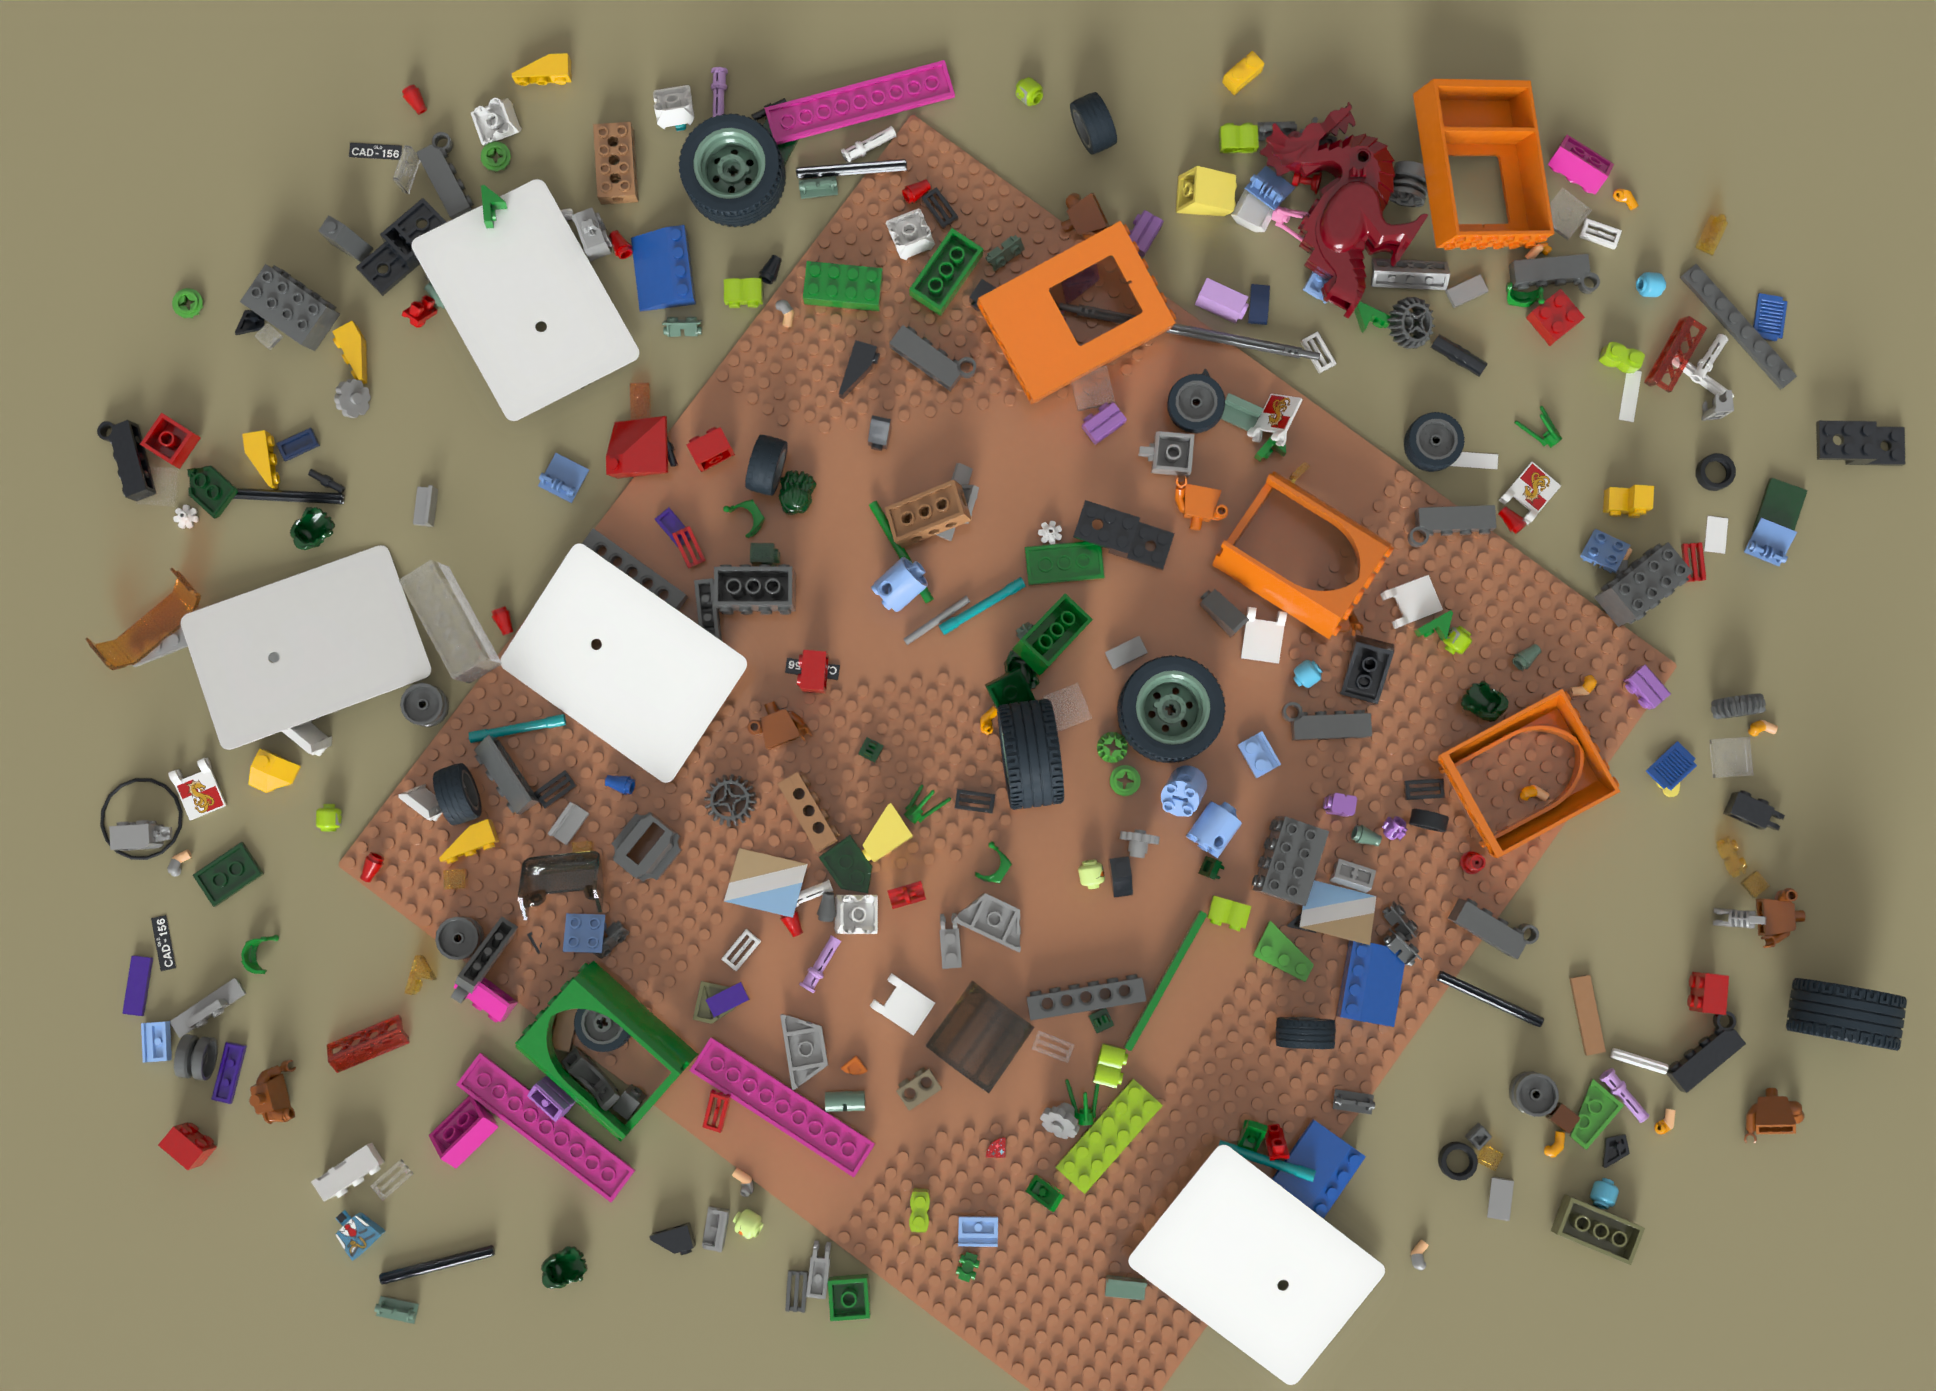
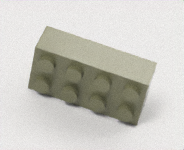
M1564 1194L1551 1231L1557 1235L1629 1265L1633 1262L1645 1230L1644 1227L1566 1194Z

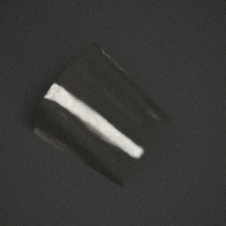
M972 980L925 1046L987 1093H990L1035 1027Z

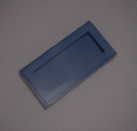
M312 428L276 443L284 461L293 459L320 446Z

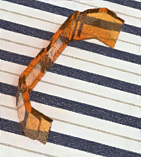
M170 569L177 577L173 592L117 639L97 644L88 637L85 639L109 669H121L127 665H134L140 662L159 646L165 638L181 627V619L184 615L195 611L198 607L201 595L179 570Z

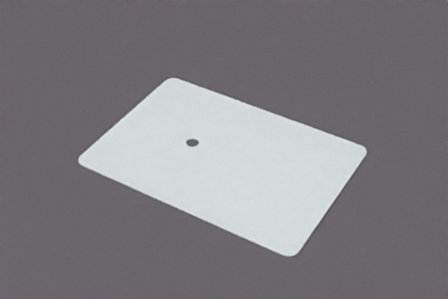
M539 179L532 180L500 196L506 202L507 209L496 210L497 221H493L494 228L486 229L483 206H479L418 236L412 242V249L504 415L511 421H517L635 361L639 357V349L548 187ZM540 321L545 322L547 325L544 332H539L535 328L536 324Z
M575 544L571 548L500 661L504 670L664 783L671 782L747 668V661L744 656L584 544ZM599 639L602 642L599 650L592 648V640Z
M381 545L184 615L181 619V627L220 745L227 750L243 746L427 678L431 673L428 657L388 548ZM273 652H277L280 655V659L276 663H271L268 659L269 655Z
M1220 1145L1212 1152L1131 1253L1128 1260L1131 1268L1288 1385L1296 1384L1385 1274V1268L1378 1260L1227 1145ZM1284 1279L1288 1281L1289 1286L1286 1290L1282 1291L1278 1289L1277 1284L1280 1280Z

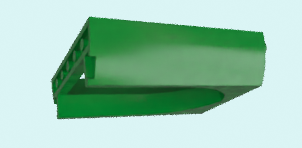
M592 961L589 965L584 963L578 970L579 974L567 981L560 988L561 991L552 997L547 1003L549 1006L541 1010L535 1017L536 1020L522 1032L524 1035L515 1042V1048L621 1142L696 1058L698 1053L595 961ZM570 1009H587L609 1017L671 1071V1074L626 1125L608 1110H603L597 1100L580 1086L560 1064L552 1041V1027L557 1013Z

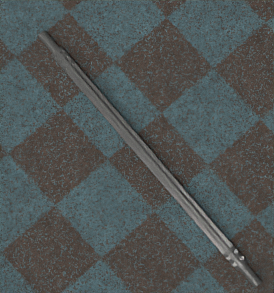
M1060 302L1059 310L1077 313V316L1120 324L1136 316L1081 304L1076 306ZM1177 323L1170 330L1166 331V333L1298 359L1303 357L1319 360L1320 353L1302 350V347Z

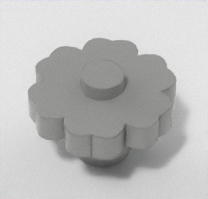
M356 379L340 382L339 386L335 389L334 401L336 408L342 410L343 416L349 418L365 415L369 409L368 401L371 399L369 389L363 387L362 381Z
M1135 829L1134 832L1120 831L1119 839L1129 841V856L1145 858L1148 844L1159 845L1160 837L1148 835L1144 830Z
M1065 1102L1057 1107L1053 1106L1052 1109L1045 1108L1040 1117L1043 1121L1042 1126L1059 1138H1074L1080 1129L1079 1125H1077L1078 1120L1074 1117V1107Z

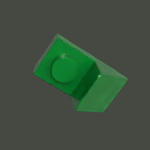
M481 185L484 223L486 229L494 228L493 221H497L496 210L507 209V205L501 197L487 186Z
M1361 301L1354 310L1362 333L1367 328L1369 321L1373 322L1372 324L1378 328H1387L1390 324L1387 320L1391 318L1390 315Z
M1270 436L1254 458L1259 462L1263 457L1267 460L1273 452L1271 448L1284 457L1286 455V443L1284 446H1277V441L1272 440Z
M1452 610L1415 630L1414 632L1417 637L1424 635L1426 638L1435 633V629L1442 641L1447 639L1453 616Z
M1245 1120L1237 1145L1241 1148L1257 1152L1268 1126L1252 1120Z
M1036 1174L1026 1189L1029 1195L1052 1212H1055L1065 1196L1060 1192V1189Z

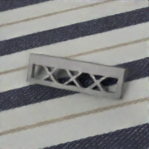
M1372 258V287L1447 290L1450 277L1447 262L1399 260L1392 267L1390 259Z

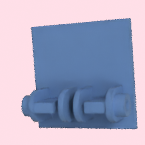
M1267 166L1257 175L1254 174L1250 179L1251 182L1244 188L1273 210L1295 189L1292 184L1281 176H1276V173Z
M555 453L546 472L541 473L539 476L541 481L538 486L572 503L589 469Z
M1761 518L1744 553L1780 566L1781 563L1787 561L1788 556H1786V553L1797 531Z
M1594 529L1580 557L1583 558V561L1591 564L1595 562L1594 566L1599 564L1600 569L1604 566L1603 569L1609 571V573H1616L1630 544Z
M566 913L563 952L602 953L604 930L607 927L605 923L606 915Z

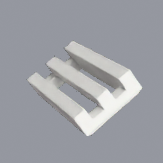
M1588 218L1584 220L1579 238L1611 249L1617 247L1622 230ZM1588 225L1615 234L1616 236L1614 237L1605 234L1604 232L1588 228Z
M1318 331L1301 340L1305 350L1312 351L1307 343L1309 341L1313 350L1320 353L1319 360L1323 367H1321L1318 360L1311 359L1319 374L1337 364ZM1313 338H1316L1318 344L1320 345L1325 356L1330 362L1329 364L1326 363Z
M746 929L722 957V960L737 971L761 943V940ZM748 935L749 939L744 943V945L739 949V951L734 955V957L731 960H728L727 958L741 943L745 936ZM754 940L755 943L752 945V947L738 962V964L734 965L733 963L736 961V959L741 955V953L746 949V947L751 943V941Z

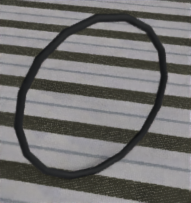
M134 778L120 784L107 796L101 809L100 827L105 841L110 846V840L104 827L105 810L111 797L122 787L134 782H152L165 788L174 798L179 811L178 828L172 841L161 851L149 856H131L120 850H114L117 854L131 860H148L163 854L175 843L182 828L183 811L178 797L166 784L152 778Z

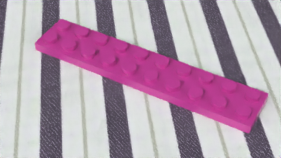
M945 60L769 106L765 108V113L772 137H774L777 145L955 98V93Z
M713 1037L709 1039L689 1070L721 1092H724V1094H730L732 1099L852 1177H855L875 1145V1142L792 1090Z
M479 1053L456 1084L611 1203L636 1171V1169L566 1116L561 1117L556 1122L553 1121L527 1096L530 1092L528 1087L483 1053Z

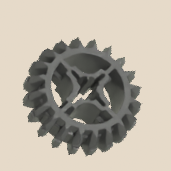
M1406 297L1397 301V304L1392 306L1393 310L1389 312L1391 318L1387 319L1390 322V326L1387 328L1391 329L1389 335L1394 336L1393 341L1398 342V346L1414 349L1425 345V342L1430 340L1429 335L1433 334L1431 328L1435 327L1432 324V320L1435 318L1431 316L1433 310H1429L1430 304L1425 303V300L1417 297Z
M1760 693L1713 700L1711 702V712L1715 719L1759 714L1766 711V702L1763 694Z
M733 774L730 775V780H728L726 775H723V782L716 778L715 780L718 785L710 783V786L714 789L713 791L706 790V793L711 794V796L704 797L705 801H710V804H706L705 808H712L708 815L710 816L715 813L713 821L721 818L719 821L720 825H723L725 820H727L728 827L731 826L732 821L735 826H738V819L745 823L746 820L743 816L746 815L748 818H751L748 810L755 811L754 807H750L751 803L757 804L756 800H751V797H755L756 793H749L754 787L750 785L746 788L748 780L740 783L742 780L741 776H738L736 781H734L735 776ZM730 785L739 786L745 794L734 795ZM724 787V797L715 801L718 791ZM729 794L732 798H739L735 799L732 806L729 803H725ZM746 800L744 809L737 814V804ZM727 806L731 816H724L718 811L717 807Z

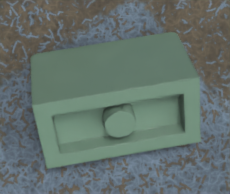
M1228 393L1221 420L1248 431L1251 427L1255 426L1263 408Z
M1106 1275L1105 1296L1144 1300L1147 1281L1142 1278Z

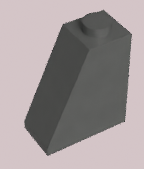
M329 215L318 230L331 245L359 262L366 259L373 250V247L346 225Z
M1216 589L1212 592L1208 590L1200 597L1202 601L1199 605L1230 638L1249 621L1241 611Z

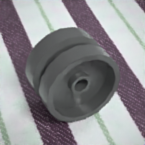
M418 683L405 690L401 697L400 707L404 717L411 723L431 727L438 725L445 719L449 710L448 697L438 687L431 684Z
M460 916L444 921L436 931L435 941L438 950L443 956L448 959L462 960L473 956L484 941L485 936L483 928L476 920L471 917Z
M183 1035L175 1052V1075L179 1078H191L193 1076L196 1080H208L214 1071L217 1061V1040L214 1037L204 1036L199 1039L197 1035Z
M1524 1071L1512 1080L1509 1087V1098L1513 1106L1519 1111L1534 1117H1542L1551 1113L1557 1106L1559 1092L1555 1082L1550 1077L1534 1071Z

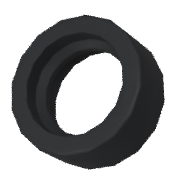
M1720 453L1708 455L1696 467L1698 483L1709 491H1718L1729 486L1736 476L1734 462L1728 456ZM1717 461L1724 466L1726 477L1722 482L1714 483L1707 478L1705 468L1710 462Z
M1412 809L1409 824L1428 830L1446 832L1449 817L1427 810Z
M1456 1141L1443 1146L1439 1152L1438 1164L1446 1176L1461 1181L1473 1176L1477 1170L1478 1159L1471 1147ZM1457 1149L1463 1150L1469 1157L1467 1169L1460 1173L1451 1171L1446 1161L1449 1153Z

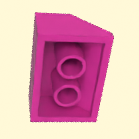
M1569 135L1564 137L1548 163L1552 171L1563 174L1568 181L1579 184L1585 192L1593 193L1594 195H1596L1606 181L1614 166L1612 162Z
M485 977L473 993H469L465 998L473 1002L472 1005L476 1009L486 1011L488 1017L494 1022L505 1021L518 1003Z
M469 1095L428 1136L440 1159L456 1169L499 1126L491 1113Z

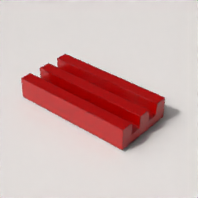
M690 526L672 533L688 569L706 561ZM686 531H688L691 540L700 557V559L698 560L696 559L694 552L684 533ZM679 534H681L685 542V545L691 555V558L693 560V562L691 563L689 562L686 553L679 541V538L677 536Z
M1702 542L1682 544V558L1689 568L1688 548H1690L1693 578H1691L1690 574L1687 582L1705 581L1706 572ZM1695 548H1696V550H1697L1698 568H1697V560H1696V551H1695Z
M712 1089L703 1128L719 1133L723 1131L731 1098L730 1094L725 1095L724 1092L718 1093ZM716 1097L718 1099L715 1107L712 1124L710 1125L708 1123L713 1107L714 1098ZM723 1099L724 1104L722 1108V1113L718 1127H716L719 1110Z

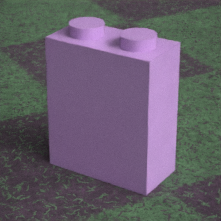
M1206 278L1195 303L1196 306L1235 324L1238 318L1242 320L1249 306L1246 303L1248 296L1209 278Z

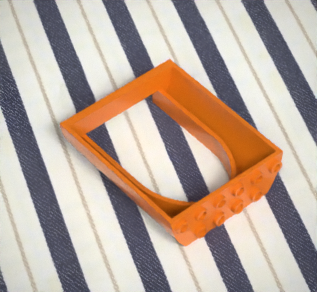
M1273 471V473L1268 475L1265 485L1227 541H1223L1222 548L1216 555L1212 566L1330 639L1332 635L1337 636L1342 628L1339 624L1343 619L1347 620L1355 607L1353 603L1356 605L1359 603L1365 592L1363 588H1369L1375 577L1374 572L1379 573L1386 560L1384 557L1389 558L1394 548L1392 543ZM1276 489L1334 525L1347 537L1357 557L1358 578L1352 584L1340 589L1330 591L1310 590L1287 580L1235 547V545L1272 490Z
M1563 689L1438 756V762L1441 764L1438 767L1441 774L1446 773L1482 838L1479 844L1482 848L1487 847L1489 854L1495 858L1509 853L1620 792L1617 779L1611 776L1608 763L1604 759L1602 760L1598 745L1592 742L1589 729L1585 725L1583 726L1580 720V713L1576 708H1573L1570 703V695ZM1522 732H1549L1568 741L1574 747L1575 763L1570 781L1563 792L1546 806L1493 834L1456 767Z

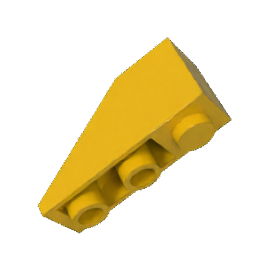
M568 53L548 54L513 72L512 78L515 84L527 86L530 83L547 85V83L564 85L566 82H571V59Z
M350 321L332 331L335 336L333 341L338 348L343 350L344 354H342V357L347 365H351L353 369L351 374L354 379L366 384V340L358 325Z
M265 430L242 434L246 455L268 486L278 490L280 476L276 472L275 465L278 464L276 454L273 452V447L275 446L273 435Z
M487 819L470 825L439 857L440 862L447 861V864L458 861L459 856L465 855L469 857L477 854L476 850L478 849L488 850L495 847L494 843L499 842V838L493 821Z

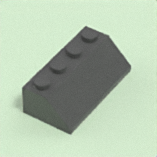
M490 735L487 736L474 749L477 754L475 758L480 765L484 764L487 771L485 773L491 781L494 780L498 785L496 787L498 793L502 797L505 796L508 800L507 806L510 811L522 814L537 804L539 800L499 739Z

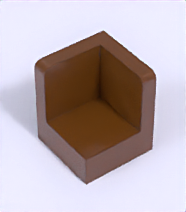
M1560 1102L1557 1103V1106L1551 1113L1545 1116L1557 1127L1569 1134L1580 1120L1577 1114Z

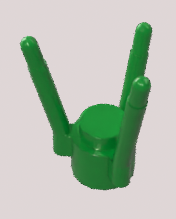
M1540 406L1542 411L1540 418L1548 429L1542 434L1544 438H1541L1516 420L1514 422L1537 439L1543 446L1548 444L1551 448L1562 440L1560 433L1555 428L1543 406Z
M921 784L911 802L905 808L907 811L904 815L913 824H916L917 821L921 823L927 816L951 801V798L948 797L922 815L924 811L921 808L935 791L931 790L919 805H914L924 787Z
M1066 1079L1065 1083L1071 1104L1075 1109L1074 1117L1078 1119V1125H1093V1118H1096L1100 1084L1096 1083L1092 1110L1088 1107L1087 1092H1084L1083 1108H1079L1078 1112L1069 1080Z

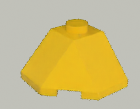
M259 748L250 767L248 784L268 793L274 789L293 784L301 766L275 753Z

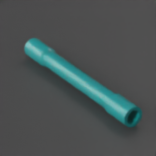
M1021 577L1017 578L981 602L938 625L943 635H946L987 608L1025 588L1026 584Z
M560 714L545 719L472 731L468 733L470 743L483 741L489 735L497 738L538 729L566 725L565 714Z
M1220 1140L1219 1146L1227 1145L1246 1160L1293 1174L1296 1177L1311 1182L1314 1180L1316 1170L1279 1159L1270 1161L1269 1156Z

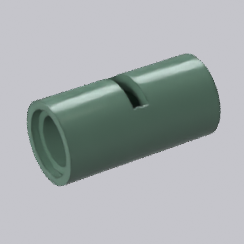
M865 1091L825 1092V1111H865Z

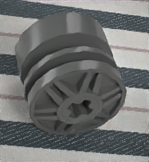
M1413 161L1396 162L1394 165L1395 177L1393 178L1394 192L1389 197V200L1405 207L1423 206L1428 193L1424 165Z

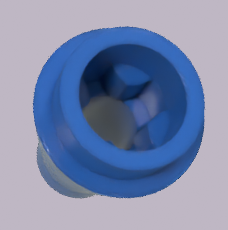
M607 775L605 786L624 795L632 794L635 788V779H632L631 776Z

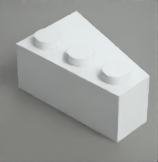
M370 1143L344 1159L337 1166L329 1169L321 1177L311 1181L323 1201L334 1196L340 1198L348 1192L346 1188L352 1184L354 1187L364 1181L363 1177L368 1173L373 1175L381 1169L380 1165L384 1163V1160L373 1143Z

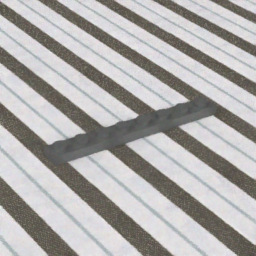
M1697 264L1680 277L1780 390L1797 377Z

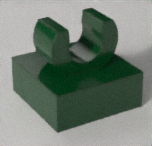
M866 737L858 755L876 763L884 745Z
M1205 856L1198 874L1213 880L1215 878L1220 879L1221 877L1217 875L1219 869L1224 870L1225 867L1221 865V861Z
M1106 1008L1088 1015L1096 1033L1114 1026Z

